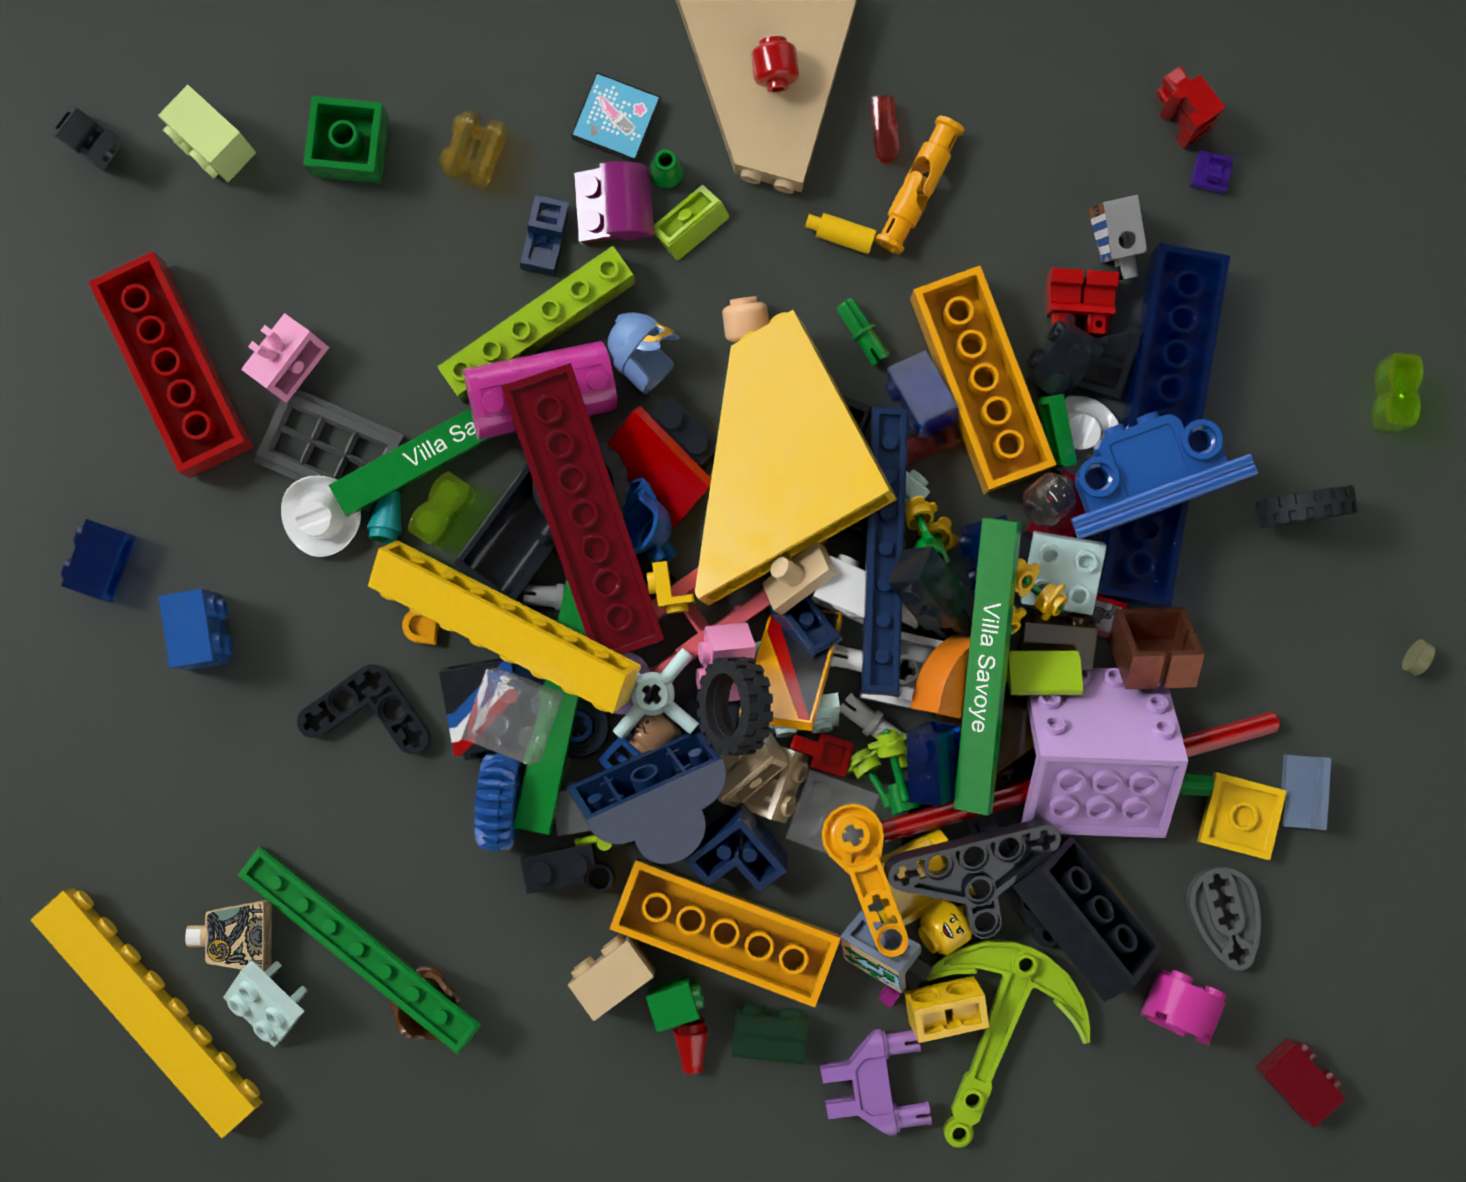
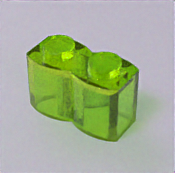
M1393 353L1379 362L1374 377L1378 396L1372 407V422L1375 430L1402 432L1414 426L1418 421L1421 401L1417 390L1421 385L1424 373L1420 355Z
M451 472L444 473L433 484L428 501L420 505L413 513L408 524V531L433 548L441 546L451 535L455 519L461 517L471 506L475 490Z

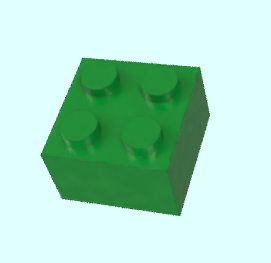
M311 96L303 165L312 177L382 183L389 114L383 103Z

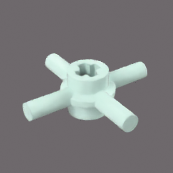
M681 648L661 673L648 672L643 675L638 674L631 693L634 706L613 729V732L618 737L624 740L645 714L653 716L665 713L689 734L695 729L699 723L673 702L675 691L672 682L693 658L688 651ZM656 684L661 688L658 694L662 699L660 702L654 699L650 703L645 699L648 693L644 688L646 685L652 688Z

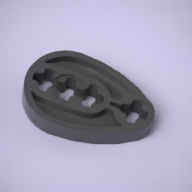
M1217 866L1201 871L1191 881L1186 894V906L1192 924L1202 942L1218 960L1230 969L1243 971L1253 964L1260 942L1261 912L1256 889L1246 875L1232 868ZM1215 874L1218 878L1225 879V884L1220 886L1223 895L1230 896L1231 902L1226 903V910L1228 913L1235 914V919L1230 921L1231 927L1229 928L1225 924L1219 923L1218 919L1222 918L1224 913L1222 908L1214 906L1213 902L1219 899V895L1215 889L1209 888V883L1214 881L1213 875ZM1234 943H1236L1238 948L1245 949V954L1240 956L1241 962L1239 963L1228 956L1234 950Z

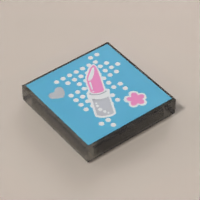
M596 72L571 133V139L627 161L637 163L661 104V96Z

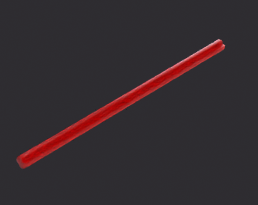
M1267 712L1182 736L1187 757L1275 733L1279 730L1280 721L1275 712ZM1031 779L995 789L993 812L1026 803ZM954 801L883 820L880 821L884 834L883 843L981 816L982 814L953 809Z

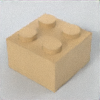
M621 934L617 935L600 950L603 954L596 960L589 956L574 967V970L571 972L573 978L568 986L593 1021L654 977L656 967L634 938L627 936L624 939Z

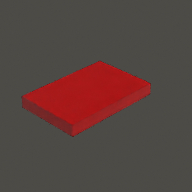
M641 406L632 411L607 443L621 457L627 469L629 483L638 477H643L651 484L653 491L658 497L657 500L670 514L672 528L681 523L710 489L711 477Z

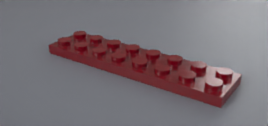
M571 363L502 385L501 388L586 637L621 655L663 641L664 637Z

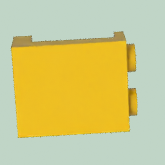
M939 827L932 829L928 833L882 856L881 864L883 870L886 861L897 853L946 842L948 839ZM942 855L933 857L929 861L928 869L931 871L941 870L946 864V857ZM917 861L916 864L918 865L919 869L916 870L920 874L921 878L924 877L925 874L919 865V861ZM901 866L897 874L899 879L904 878L905 871L908 870L906 866ZM889 883L904 926L922 917L942 902H949V900L894 889ZM970 885L969 893L976 895L972 885ZM879 895L872 897L873 902L879 899L883 907L889 904L888 899H881ZM884 909L878 911L884 923L896 922L895 915L887 919Z

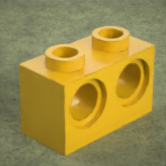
M974 976L904 991L908 1021L918 1043L990 1028L985 994Z

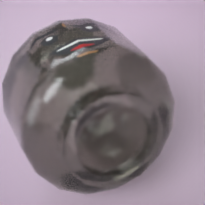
M1051 472L1043 474L1027 487L1023 493L1024 503L1022 507L1024 513L1037 525L1054 526L1058 524L1077 505L1074 483L1064 475L1059 476Z

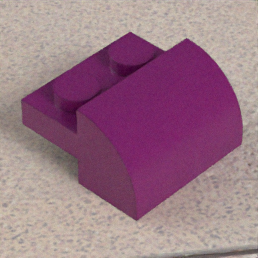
M636 162L600 163V168L574 173L579 242L591 244L613 239L629 241L655 236L650 169L648 166Z

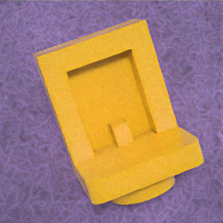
M667 561L652 563L653 572L647 573L649 594L656 593L659 609L666 608L667 614L689 611L688 605L695 604L694 595L672 597Z

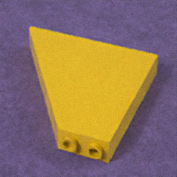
M794 310L788 313L777 314L770 320L769 324L761 329L745 333L730 349L695 587L697 598L708 606L770 572L771 565L776 558L785 557L791 560L803 553L814 543L823 542L897 500L805 325Z

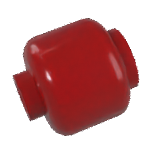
M770 36L763 38L759 41V45L751 52L753 78L756 84L767 87L768 92H784L789 89L788 85L795 82L799 77L796 47L788 42L785 37Z

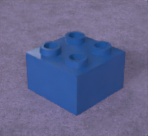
M201 588L158 596L169 668L190 671L231 663L230 655L234 653V644L230 633L226 634L224 620L228 619V607L224 598L221 599L219 593Z

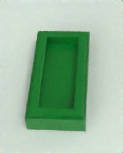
M1064 394L1038 398L1037 402L1043 431L1056 462L1054 468L1076 465L1077 459Z

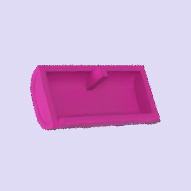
M597 341L462 369L477 440L516 432L501 388L502 385L569 363L572 365L588 415L592 416L615 411L617 409V392L610 358L604 343Z

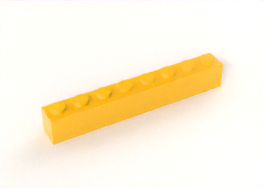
M398 540L378 549L368 587L380 592L383 598L397 601L409 607L412 613L426 616L438 622L441 628L463 635L473 645L487 648L499 654L502 660L516 663L530 670L533 676L539 679H547L557 684L565 693L582 697L591 702L600 711L613 714L629 702L641 668L640 664Z
M75 888L63 890L30 921L221 1138L225 1137L263 1103L258 1097L260 1091L249 1079L243 1080L235 1071L236 1064L227 1053L219 1052L213 1046L210 1033L203 1026L195 1025L187 1016L189 1013L187 1007L178 998L174 997L172 999L163 989L165 983L161 977L152 970L148 972L141 964V956L138 951L130 944H124L116 935L118 930L108 918L104 916L101 918L92 908L94 906L92 899L82 890L77 891Z

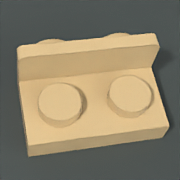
M779 746L790 763L743 803L752 813L786 823L788 817L795 810V796L799 785L807 776L809 756Z

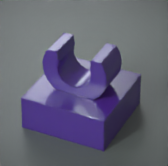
M1199 150L1196 155L1189 187L1224 195L1227 191L1234 158Z

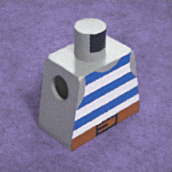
M1138 194L1103 202L1089 208V215L1102 263L1114 260L1116 272H1119V281L1139 276L1135 255L1147 252ZM1119 237L1123 240V248L1119 244Z

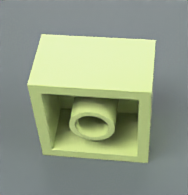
M189 85L158 115L167 125L163 131L213 179L219 174L228 183L256 154L242 134Z

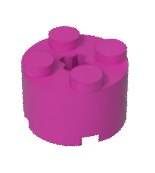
M1166 970L1157 973L1140 1015L1148 1017L1147 1020L1183 1037L1191 1034L1196 1036L1195 1042L1209 1045L1226 1003L1224 1000L1226 994L1209 986H1205V988L1197 985L1193 986L1191 985L1194 980L1193 978L1175 970L1172 973Z

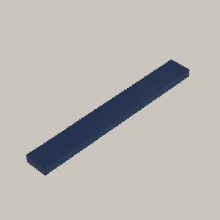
M872 407L870 449L897 500L867 516L861 694L899 695L902 601L888 582L901 551L904 550L908 409Z

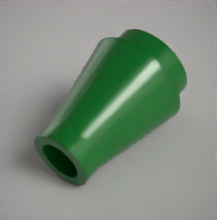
M660 150L650 165L652 181L662 188H672L678 185L684 176L682 162L671 150ZM666 163H669V164H670V165L667 166V167H664V166H663V164H666Z

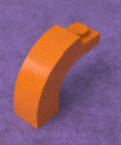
M971 634L968 636L954 635L943 641L932 651L918 675L910 708L961 719L964 707Z

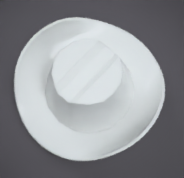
M1068 396L1065 399L1077 464L1055 468L1060 472L1064 469L1076 476L1080 467L1087 460L1093 458L1095 445L1105 437L1103 431L1119 424L1113 413L1106 406L1095 399L1085 396Z
M318 475L301 478L289 486L282 498L281 517L284 529L291 541L308 555L324 557L341 551L351 542L359 528L361 511L347 518L328 486L337 481V479Z

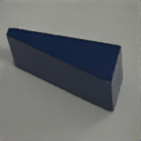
M809 595L783 615L773 611L770 604L769 613L812 657L817 656L842 640L841 635Z

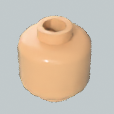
M757 296L730 299V305L726 306L722 311L725 338L730 342H738L745 333L753 330L757 331L769 324L768 307L765 303L758 302Z

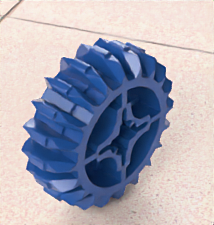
M504 753L488 754L480 764L474 820L475 840L480 849L500 852V850H509L514 845L516 832L518 831V828H514L522 783L521 765L517 756H509Z

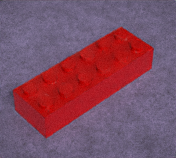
M151 251L89 281V286L178 472L188 478H192L254 448L165 261L155 252Z

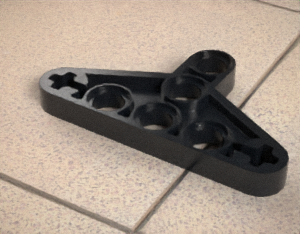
M1044 818L1034 819L897 853L886 861L884 872L888 882L896 890L962 903L964 915L971 932L978 938L987 939L995 936L1002 925L998 896L1050 856L1059 847L1061 835L1049 820ZM1045 830L1048 835L1044 837L1043 843H1039L1036 839L1040 838V832ZM1022 835H1025L1029 840L1024 841ZM1004 839H1016V846L1012 852L1007 854L999 852V845ZM1026 844L1030 848V850L1026 851ZM973 846L981 848V855L976 861H964V853L968 848ZM937 855L945 856L946 864L941 870L931 871L928 869L929 861ZM917 861H919V865L925 874L924 877L920 878V874L916 870L919 869L916 864ZM906 866L908 870L905 871V877L899 879L897 876L900 871L899 867ZM982 879L987 882V887L983 893L979 895L969 893L970 885L974 881ZM983 912L992 914V920L988 926L983 928L975 926V919L979 914Z

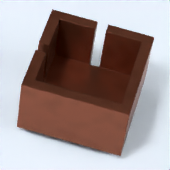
M1185 607L1115 609L1108 642L1125 689L1158 688L1159 683H1163L1164 688L1197 686L1205 654L1196 633H1193L1194 627Z

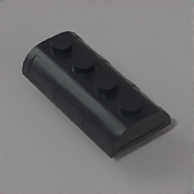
M527 463L453 563L476 581L513 600L518 598L555 547L546 517L542 514L535 501L533 479Z

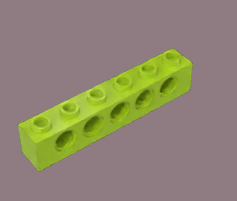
M611 246L440 364L437 368L459 399L464 403L469 398L462 369L535 354L635 284L634 275L614 246Z

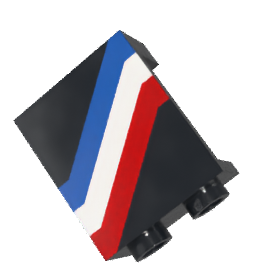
M501 658L443 667L439 671L454 757L464 755V760H474L485 757V751L499 749L500 753L510 754L520 751V745H526L528 735L523 729L514 679L515 663H509Z

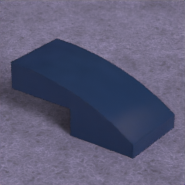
M535 195L527 224L528 233L520 260V269L555 276L570 202Z

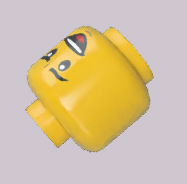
M944 901L925 913L920 919L921 928L918 929V934L924 946L931 953L938 952L941 955L947 956L972 938V932L968 926L962 905L957 907L952 902Z

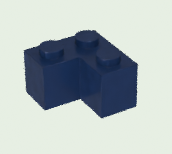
M741 802L705 829L701 843L684 861L707 887L736 866L755 889L760 892L787 872L788 853L747 806Z

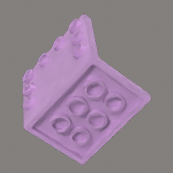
M1093 668L1092 670L1082 669L1083 695H1025L1036 759L1021 823L1044 818L1049 820L1060 834L1166 838L1188 765V757L1169 688H1164L1163 683H1159L1158 688L1125 689L1118 668ZM1045 830L1040 832V834H1048Z

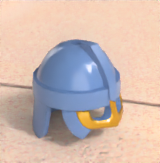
M634 312L618 315L615 320L616 324L608 336V350L613 360V367L622 375H625L642 393L648 394L669 375L674 367L673 361L660 349V341L662 339L677 340L680 337L674 333L673 329L661 325L657 320L648 315Z

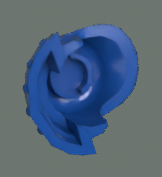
M638 477L629 483L626 502L621 509L635 554L647 553L652 563L661 562L662 560L668 563L676 556L673 546L667 542L672 533V519L667 509L657 500L658 497L653 491L651 484L643 477Z

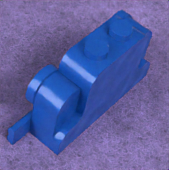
M1158 411L1151 412L1137 418L1138 425L1125 429L1122 423L1103 431L1105 437L1095 445L1093 458L1087 460L1075 476V486L1085 514L1071 518V522L1078 539L1089 535L1093 536L1223 489L1238 481L1257 475L1258 471L1251 454L1231 461L1227 460L1222 447V432L1212 421L1199 419L1191 422L1184 428L1181 420L1174 415L1166 414L1159 417Z

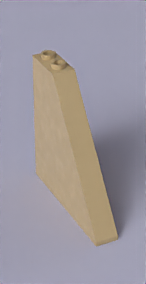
M676 0L735 174L740 175V179L748 183L760 184V181L773 184L776 190L783 193L792 194L794 190L802 192L857 0ZM770 36L785 37L788 42L795 45L797 50L799 77L795 82L788 85V90L780 93L768 92L767 87L756 84L753 78L751 52L759 45L761 39Z

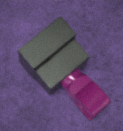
M919 955L905 973L906 984L915 990L922 979L925 980L933 970L931 963ZM885 985L878 997L881 1002L891 1008L901 993Z

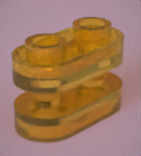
M464 110L462 115L457 114L453 120L451 134L454 136L450 146L444 147L441 153L439 167L443 168L444 176L459 180L464 171L470 173V185L485 189L490 182L503 147L507 123L492 118L487 127L480 126V114ZM477 139L480 140L481 143L477 151L475 160H473L469 157L474 146L475 140Z

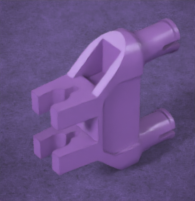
M881 1029L873 1030L848 1060L820 1064L823 1084L852 1080L854 1095L825 1099L828 1119L858 1115L889 1136H896L901 1128L932 1125L928 1101L896 1107V1103H892L886 1060H889L891 1055L921 1052L920 1043L916 1041L917 1039L912 1030L885 1034V1031H881Z

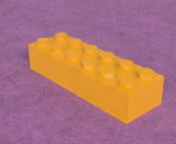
M981 265L913 289L910 301L983 494L985 495L1029 479L1054 468L1056 462Z
M640 858L635 860L610 926V930L812 1007H816L841 939L837 933L711 885L707 887L703 882Z

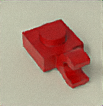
M820 732L816 742L794 735L790 737L787 748L811 757L809 768L844 778L855 743Z

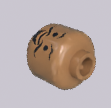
M665 713L653 716L645 714L629 733L632 737L629 743L641 753H644L682 736V732L676 726L677 723Z

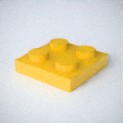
M1214 772V788L1212 794L1207 798L1197 842L1270 860L1287 791Z

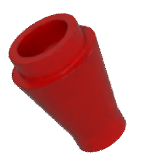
M703 1018L676 1026L673 1030L683 1073L698 1074L704 1071L703 1063L709 1028L705 1026Z

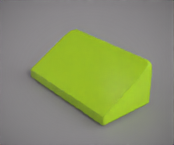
M702 184L654 224V235L678 261L729 219V214L723 203Z
M1079 651L1009 652L1006 678L1011 695H1083Z

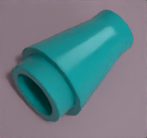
M395 491L377 502L366 528L370 531L369 539L379 543L390 544L397 541L398 536L402 535V494Z

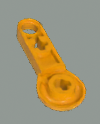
M858 804L842 805L833 810L824 821L821 833L823 846L829 856L850 875L874 943L879 952L884 956L897 957L904 953L909 941L881 864L884 840L882 823L877 815L866 806ZM853 825L855 829H862L863 837H858L861 840L860 843L853 845L850 840L843 841L842 833H847L845 827ZM874 895H879L881 899H888L889 904L884 906L886 917L889 919L895 915L896 922H887L875 929L873 923L881 922L876 910L869 911L868 905L873 903L872 897ZM889 929L897 930L902 937L900 946L894 950L885 949L881 944L882 934Z

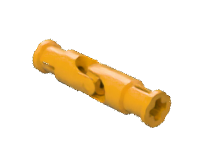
M940 115L936 118L934 122L936 127L929 141L923 143L905 178L903 186L900 188L887 213L889 219L881 234L876 235L874 239L876 244L894 254L903 252V243L910 229L916 227L930 195H932L951 158L950 151L957 137L962 136L965 131L960 123L949 117ZM930 171L928 178L922 176L926 172Z

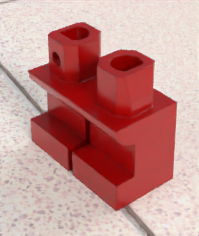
M1179 66L1163 78V86L1157 90L1155 95L1164 106L1160 117L1164 120L1174 119L1181 128L1175 139L1184 150L1213 129L1226 107L1201 74L1191 79L1183 67Z
M1052 267L1047 274L1046 317H1051V327L1058 320L1063 322L1070 313L1076 319L1086 320V333L1093 337L1105 336L1109 320L1115 315L1114 303L1119 272L1087 270L1084 274L1083 269Z

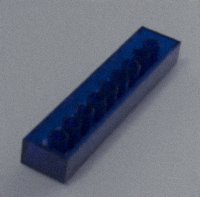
M1159 243L1151 253L1138 331L1142 335L1132 362L1122 420L1125 429L1138 425L1137 418L1158 411L1159 417L1166 414L1178 417L1184 428L1195 420L1203 419L1230 255ZM1189 501L1103 532L1102 542L1107 547L1097 591L1098 596L1155 608H1167L1172 605Z

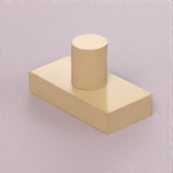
M816 542L792 561L785 557L776 558L770 568L772 576L762 584L773 611L783 615L837 575V572L826 547Z

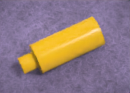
M823 213L822 217L809 214L805 224L806 228L817 231L815 236L817 238L868 255L877 231L827 213Z

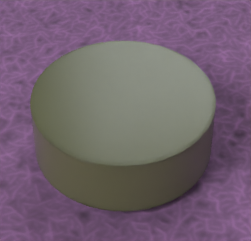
M1423 639L1417 640L1404 656L1402 669L1414 676L1423 674L1434 660L1436 654L1435 646Z

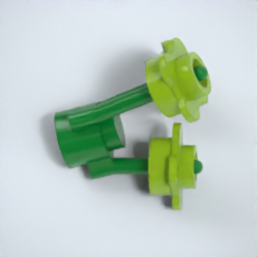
M884 729L883 732L876 734V742L868 744V748L856 751V754L850 758L852 763L846 773L854 772L858 780L868 776L881 798L884 809L891 807L892 814L896 815L920 807L918 799L922 798L918 785L917 771L927 768V760L931 759V754H928V750L922 749L921 745L909 744L906 746L904 740L911 737L910 733L899 735L897 729ZM879 758H890L896 780L895 784L888 786L890 793L886 792L875 773L882 766ZM902 771L909 772L910 783L909 780L904 781Z

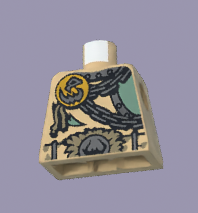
M261 900L208 911L205 915V925L187 926L185 934L186 946L205 947V962L207 964L242 970L249 962L253 961L264 972L272 965V904L268 900Z

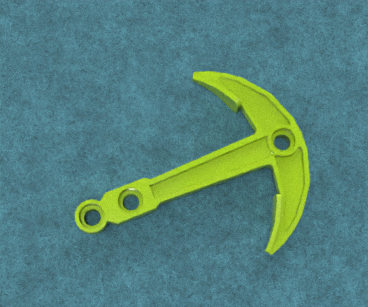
M983 940L965 945L947 956L944 955L932 965L933 970L926 977L927 981L953 974H977V968L1002 974L988 1015L990 1028H985L982 1032L971 1067L963 1075L952 1103L951 1110L953 1116L947 1119L943 1127L946 1141L953 1147L962 1148L972 1141L974 1134L972 1126L980 1121L992 1090L991 1081L1033 988H1037L1054 998V1004L1070 1019L1082 1043H1090L1088 1011L1084 999L1071 977L1044 952L1030 945L1004 940ZM1024 958H1029L1032 961L1031 968L1026 971L1021 970L1019 967L1020 961ZM970 1094L978 1095V1103L968 1105L966 1103L967 1096ZM956 1128H963L966 1131L962 1139H955L952 1136Z

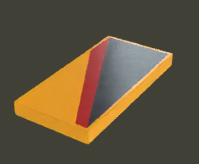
M821 610L839 633L843 622L842 613ZM769 614L755 659L756 664H760L765 670L763 675L768 677L771 685L768 687L769 693L773 694V704H771L773 721L769 722V725L812 731L836 644L817 656L812 657L775 621L771 614Z

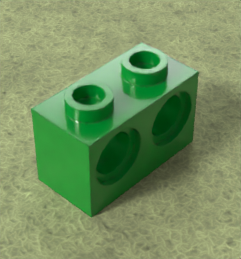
M690 975L651 987L646 995L657 1033L700 1019L701 1008L705 1007V999L699 981L692 983Z

